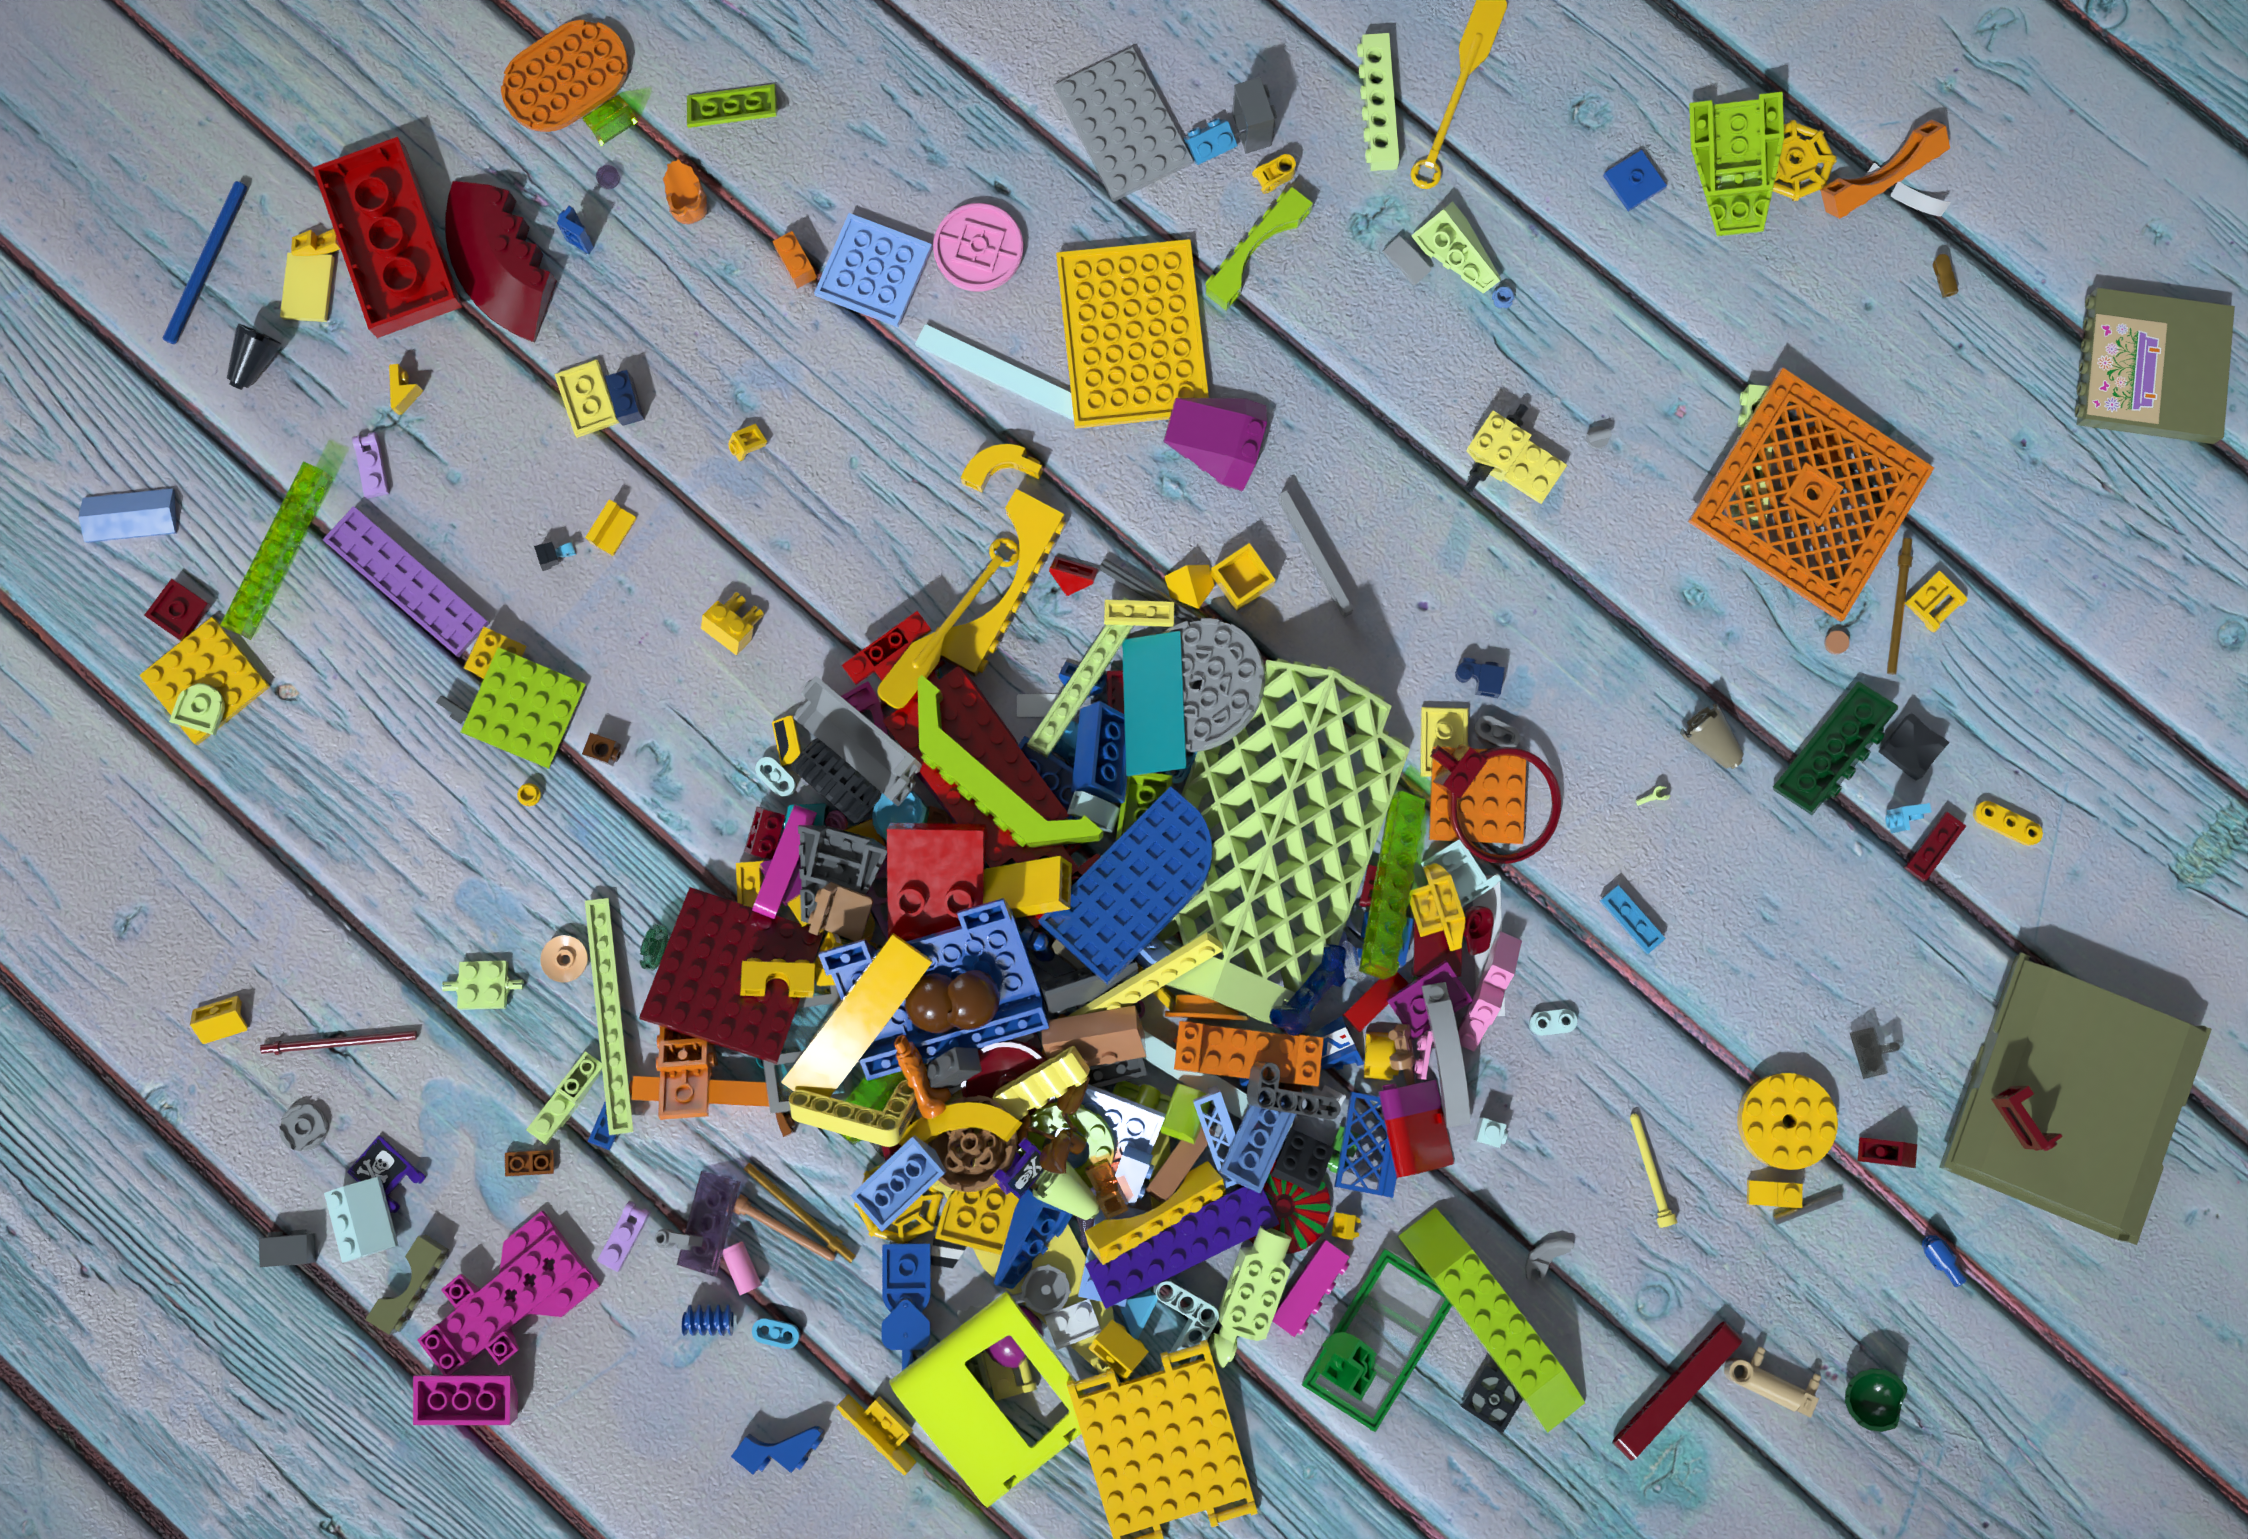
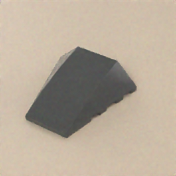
M798 825V834H800L799 855L801 856V868L799 870L802 885L800 890L801 921L808 923L810 914L817 906L815 897L818 890L830 882L867 895L887 855V848L873 838L834 827Z

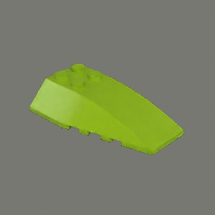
M1783 92L1759 94V99L1724 104L1714 105L1712 100L1689 103L1691 151L1717 237L1764 232L1784 142Z

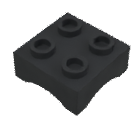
M1911 713L1903 719L1878 752L1916 781L1925 775L1934 760L1950 742L1933 732L1918 717Z
M1291 1128L1270 1176L1291 1182L1304 1189L1307 1193L1315 1195L1321 1185L1335 1148Z

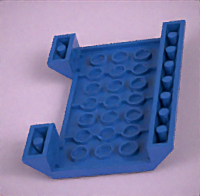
M1004 898L958 911L957 915L961 926L907 941L908 944L933 961L923 975L935 973L946 975L954 980L959 975L971 970H981L989 974L997 984L1000 992L999 1009L990 1023L975 1030H962L953 1027L947 1032L932 1033L918 1028L909 1020L904 1000L859 1059L867 1081L902 1071L896 1057L897 1049L894 1046L895 1040L900 1035H905L908 1042H913L922 1056L923 1063L927 1064L954 1047L979 1049L1049 1028L1040 986L1014 913ZM865 939L825 950L818 954L826 976L832 975L841 1000L880 951H875Z

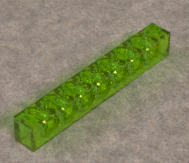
M303 461L220 626L249 640L252 639L333 479L327 472Z
M1404 791L1393 795L1387 810L1359 966L1360 972L1383 980L1394 976L1399 968V951L1403 945L1402 933L1407 923L1406 910L1411 900L1409 893L1414 880V864L1418 858L1417 846L1422 835L1420 830L1421 823L1426 812L1424 808L1425 799Z

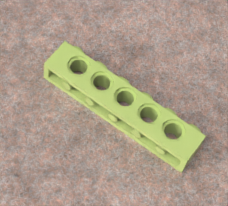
M1389 33L1362 35L1361 43L1357 44V56L1362 58V64L1359 65V78H1363L1364 84L1360 87L1361 100L1365 99V107H1362V119L1367 122V128H1364V142H1368L1369 148L1365 150L1366 163H1370V171L1394 170L1398 168L1399 150ZM1377 58L1379 62H1372L1369 59ZM1378 79L1381 82L1376 84L1373 83L1371 80ZM1373 100H1380L1382 104H1374ZM1381 121L1384 125L1378 126L1374 122ZM1383 142L1386 146L1379 147L1376 143Z
M1749 384L1744 392H1741L1739 404L1743 405L1742 413L1738 417V427H1741V432L1753 414L1752 407L1757 408L1769 386ZM1770 434L1764 444L1771 443ZM1772 447L1765 448L1766 459L1771 460ZM1758 454L1757 459H1754L1752 463L1760 462ZM1768 464L1769 471L1771 473V464ZM1761 466L1754 467L1755 478H1764ZM1747 472L1744 475L1741 482L1749 481L1747 478ZM1765 482L1757 483L1759 495L1768 494ZM1750 485L1741 487L1744 498L1745 495L1752 496ZM1769 498L1760 499L1763 511L1768 510ZM1746 502L1747 514L1756 513L1754 503ZM1738 504L1731 507V515L1734 517L1741 516ZM1767 514L1764 515L1765 522L1767 521ZM1758 517L1749 518L1750 525L1759 526ZM1742 520L1735 521V523L1743 524Z

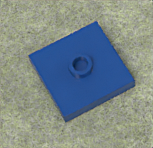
M1642 150L1606 171L1603 175L1628 212L1667 187Z

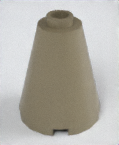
M1713 704V709L1710 710L1709 707H1706L1695 714L1687 722L1689 725L1687 730L1685 731L1682 728L1680 734L1684 739L1724 768L1731 767L1734 769L1743 762L1742 757L1744 753L1721 708L1717 704Z

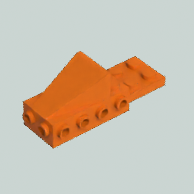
M659 1026L660 1035H657L659 1056L656 1057V1069L660 1071L659 1119L709 1116L710 1076H712V1067L718 1066L715 1050L716 1044Z

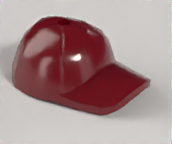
M1472 906L1464 912L1466 921L1463 935L1467 940L1469 954L1477 955L1487 951L1490 947L1494 919L1493 913L1489 908Z

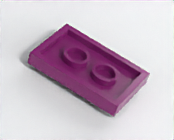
M1446 960L1386 999L1402 1024L1410 1025V1036L1413 1040L1430 1029L1422 986L1446 982L1454 1013L1473 1001Z

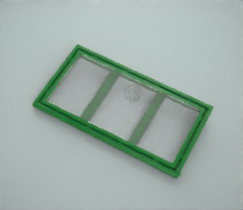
M1384 1248L1331 1334L1339 1332L1349 1333L1363 1341L1377 1354L1374 1370L1377 1373L1364 1397L1359 1401L1315 1371L1327 1351L1325 1348L1320 1352L1301 1385L1369 1428L1370 1431L1376 1432L1450 1311L1451 1303L1430 1276Z

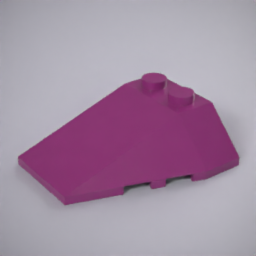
M1175 398L1163 442L1184 458L1190 459L1198 465L1199 469L1203 472L1206 471L1214 477L1215 481L1219 484L1243 491L1256 465L1266 429V405L1246 398Z

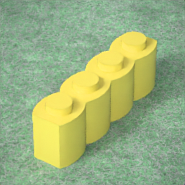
M1072 1046L996 1090L993 1099L1003 1106L1009 1114L1020 1120L1028 1114L1029 1109L1043 1107L1048 1102V1098L1053 1096L1058 1098L1068 1091L1067 1087L1074 1084L1077 1087L1083 1084L1088 1079L1087 1076L1090 1068L1075 1046Z

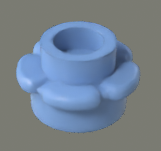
M1500 287L1498 290H1495L1492 294L1494 305L1497 308H1509L1513 304L1512 300H1514L1512 290L1508 287Z

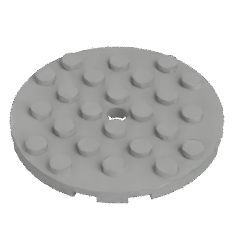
M1201 618V621L1190 623L1185 621L1163 632L1180 631L1186 752L1212 749L1235 737L1255 715L1262 700L1265 687L1263 659L1258 648L1248 635L1233 624L1230 625L1218 619ZM1197 680H1202L1200 690L1192 689L1193 683Z

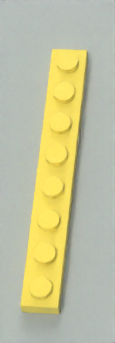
M1206 932L1067 1017L1129 1007L1223 951L1222 942Z

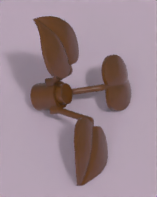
M1089 1077L1080 1086L1076 1087L1074 1084L1067 1087L1068 1091L1058 1098L1057 1108L1063 1111L1062 1117L1070 1128L1062 1129L1057 1136L1030 1127L1032 1117L1028 1114L1019 1120L1022 1124L1017 1130L1018 1144L1024 1137L1028 1138V1132H1034L1051 1139V1143L1043 1148L1039 1160L1040 1166L1048 1172L1066 1173L1069 1151L1077 1155L1086 1146V1138L1077 1133L1078 1127L1073 1125L1068 1115H1073L1080 1107L1090 1080Z

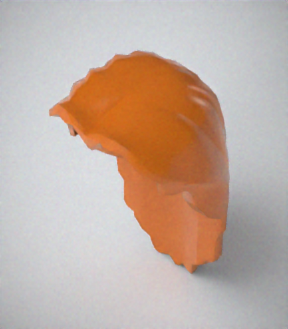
M679 159L672 161L670 164H667L668 169L663 177L669 212L678 222L687 225L693 224L706 216L707 197L693 168L681 163Z

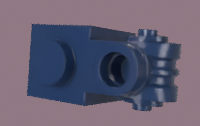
M1463 658L1462 663L1455 671V677L1461 683L1468 682L1471 677L1476 680L1475 695L1498 699L1501 695L1505 667H1499V663L1490 661L1485 662V664H1476L1475 659Z

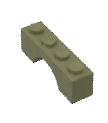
M426 1234L419 1235L405 1256L412 1272L408 1288L396 1298H379L365 1320L388 1335L397 1333V1331L401 1332L408 1322L406 1317L409 1312L414 1311L421 1301L419 1296L424 1289L427 1290L433 1283L434 1277L432 1276L436 1269H440L447 1260L445 1255L449 1249Z

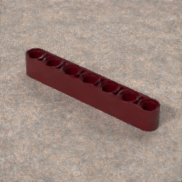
M1726 1321L1718 1324L1614 1437L1612 1444L1630 1461L1637 1458L1741 1345L1743 1338Z

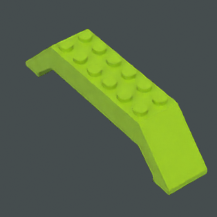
M923 675L918 678L919 749L923 754L921 756L923 762L932 770L937 767L940 770L939 774L950 785L953 783L958 785L959 793L968 801L973 798L976 801L975 805L984 815L988 816L991 814L995 817L993 821L1004 832L1007 829L1012 832V839L1021 847L1027 845L1029 848L1094 842L1100 841L1103 838V830L1085 815L1080 820H1045L943 732L940 702L944 698L940 690Z
M1436 1207L1398 1235V1238L1435 1282L1515 1387L1547 1433L1585 1404L1570 1377L1473 1249Z

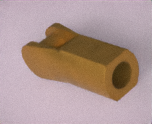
M1940 254L1932 265L1942 298L1956 295L1959 290L1949 256Z

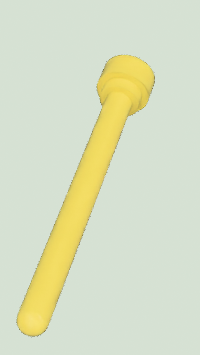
M1633 1113L1630 1116V1121L1659 1213H1657L1658 1218H1656L1658 1226L1662 1228L1677 1224L1675 1213L1672 1214L1671 1209H1668L1638 1114Z

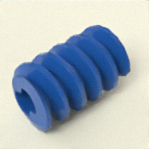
M688 1305L682 1317L683 1336H686L688 1331L691 1336H695L698 1330L701 1336H705L707 1331H709L711 1336H714L717 1330L720 1336H724L727 1330L729 1335L732 1336L734 1332V1314L731 1312L730 1305H726L724 1312H722L720 1305H717L715 1312H712L711 1305H707L705 1312L702 1311L701 1305L697 1306L696 1312H693L692 1306Z

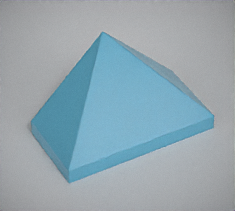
M1150 1290L1127 1298L1125 1307L1119 1306L1127 1333L1137 1340L1158 1300L1155 1293Z

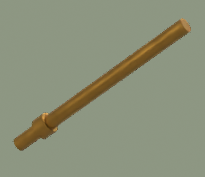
M1903 538L1901 555L1898 556L1899 576L1887 674L1896 675L1908 573L1909 568L1912 567L1913 560L1911 556L1913 539Z
M750 1162L743 1169L821 1237L828 1244L827 1247L834 1253L837 1251L849 1263L856 1258V1255L843 1245V1240L837 1235L834 1237Z

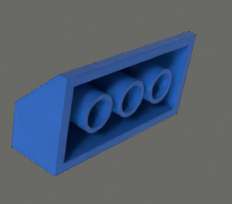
M1098 701L1080 709L1071 792L1083 791L1110 803H1124L1127 785L1125 714Z

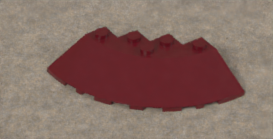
M453 181L445 212V235L451 264L459 282L475 305L492 321L510 333L535 343L557 283L551 272L539 268L544 254L536 244L525 241L530 227L524 218L512 215L517 201L510 191L488 184Z

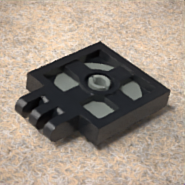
M1485 1364L1460 1406L1503 1434L1522 1403L1523 1398L1499 1366L1495 1371Z

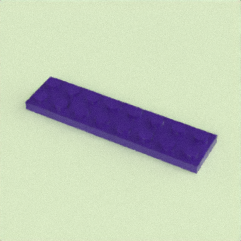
M1243 1186L1203 1206L1198 1212H1191L1183 1216L1177 1224L1147 1239L1116 1259L1102 1265L1099 1259L1095 1258L1085 1263V1266L1105 1309L1256 1236L1260 1226L1264 1230H1268L1278 1225L1279 1222L1264 1190L1262 1189L1261 1193H1257Z

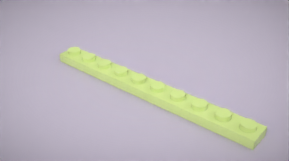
M609 898L585 901L609 1136L632 1133L634 1131Z

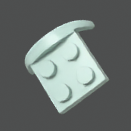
M1457 840L1421 863L1422 867L1437 863L1451 874L1462 907L1483 895L1501 880L1499 874L1487 880L1468 849L1460 840Z

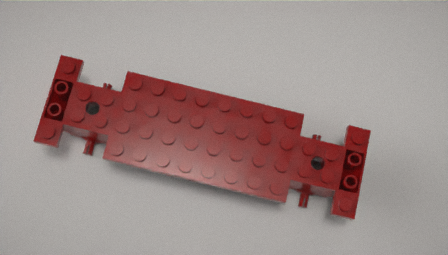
M916 611L842 664V667L855 685L874 672L882 682L909 646L932 630L920 613ZM940 657L937 666L927 677V680L940 690L944 698L940 702L942 731L1045 820L1058 821L1066 820L1070 817L961 668L957 666L941 679L937 677L934 671L945 664L944 660ZM918 690L903 708L896 710L883 720V723L900 746L922 764L920 773L958 824H985V861L990 868L1003 866L1011 859L1016 864L1039 860L1044 857L1061 856L1072 864V886L1100 858L1097 853L1078 867L1071 858L1074 852L1082 848L1078 843L1070 844L1067 847L1062 845L1029 848L1027 845L1021 847L1012 839V832L1007 829L1004 832L994 823L993 819L995 817L991 814L988 816L984 815L975 805L976 801L973 798L968 801L959 793L958 785L955 783L950 785L939 774L940 770L937 767L932 770L924 763L921 758L923 754L919 749ZM882 699L879 700L882 709L888 705ZM1045 913L1026 917L1036 929L1041 926L1038 920Z

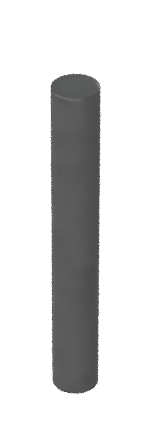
M1836 1191L1802 1205V1208H1792L1774 1215L1772 1218L1774 1223L1778 1225L1841 1201L1843 1196L1840 1191Z

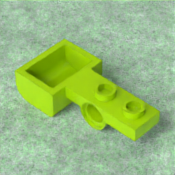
M1126 1081L1116 1083L1112 1094L1166 1114L1160 1129L1161 1133L1195 1144L1202 1126L1193 1100L1207 1095L1206 1093L1177 1084L1172 1097L1161 1094L1158 1089L1150 1085L1143 1084L1138 1086ZM1211 1101L1200 1104L1203 1113L1207 1114Z

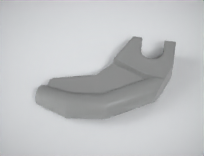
M1556 1238L1544 1241L1528 1254L1525 1264L1526 1279H1532L1531 1272L1533 1269H1538L1539 1277L1545 1278L1553 1258L1569 1253L1574 1248V1242L1564 1238Z

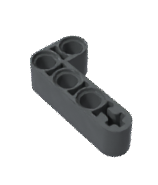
M1258 1061L1251 1067L1247 1089V1101L1250 1105L1263 1109L1329 1120L1337 1118L1340 1114L1341 1106L1334 1098L1278 1089L1280 1070L1276 1064ZM1265 1068H1267L1268 1074H1267V1076L1264 1078V1077H1263V1070H1264ZM1261 1092H1263L1264 1098L1260 1102L1259 1095ZM1284 1095V1096H1285V1103H1284V1105L1282 1106V1105H1281V1098H1282V1096ZM1306 1099L1307 1105L1305 1109H1303L1302 1103ZM1319 1104H1320V1105H1326V1106H1327V1109H1326V1110H1321V1109H1319Z

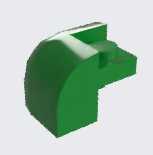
M1346 1332L1335 1333L1328 1337L1321 1345L1327 1351L1315 1371L1338 1388L1361 1401L1376 1376L1377 1371L1374 1370L1377 1354L1357 1337Z

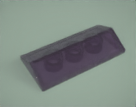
M701 1171L685 1234L703 1237L702 1247L692 1246V1250L681 1249L677 1265L717 1277L741 1184L740 1181Z

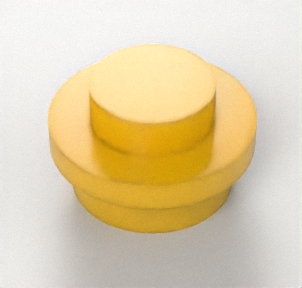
M526 783L519 788L517 798L524 806H534L541 799V791L535 784Z

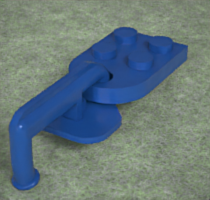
M931 1243L882 1244V1297L885 1306L891 1312L882 1322V1343L890 1350H902V1371L913 1363V1350L923 1349L930 1341V1321L921 1312L928 1306L931 1298Z

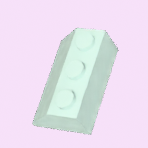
M380 1176L324 1193L342 1263L399 1246Z

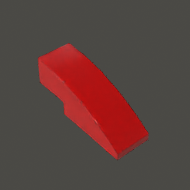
M1391 967L1343 1016L1358 1032H1361L1389 1004L1386 999L1409 983Z

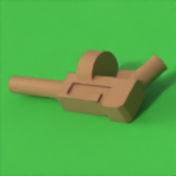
M1397 1024L1394 1030L1388 1034V1037L1395 1041L1397 1052L1389 1057L1391 1068L1403 1070L1406 1086L1415 1084L1412 1066L1415 1063L1410 1038V1025Z

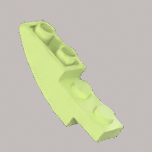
M584 1052L526 1131L547 1145L558 1129L565 1125L601 1073L602 1063L587 1052Z

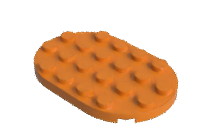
M576 20L563 24L521 51L510 61L504 71L505 76L501 86L503 102L511 116L526 128L540 132L563 129L609 100L619 91L628 72L626 49L619 36L602 23Z

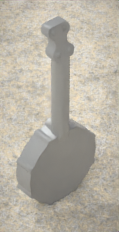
M1047 1264L1029 1270L1021 1286L1022 1292L1011 1295V1297L1017 1304L1025 1302L1026 1306L1035 1312L1046 1315L1062 1310L1071 1291L1066 1274ZM991 1302L977 1307L970 1306L967 1311L958 1310L959 1322L964 1324L967 1319L972 1318Z

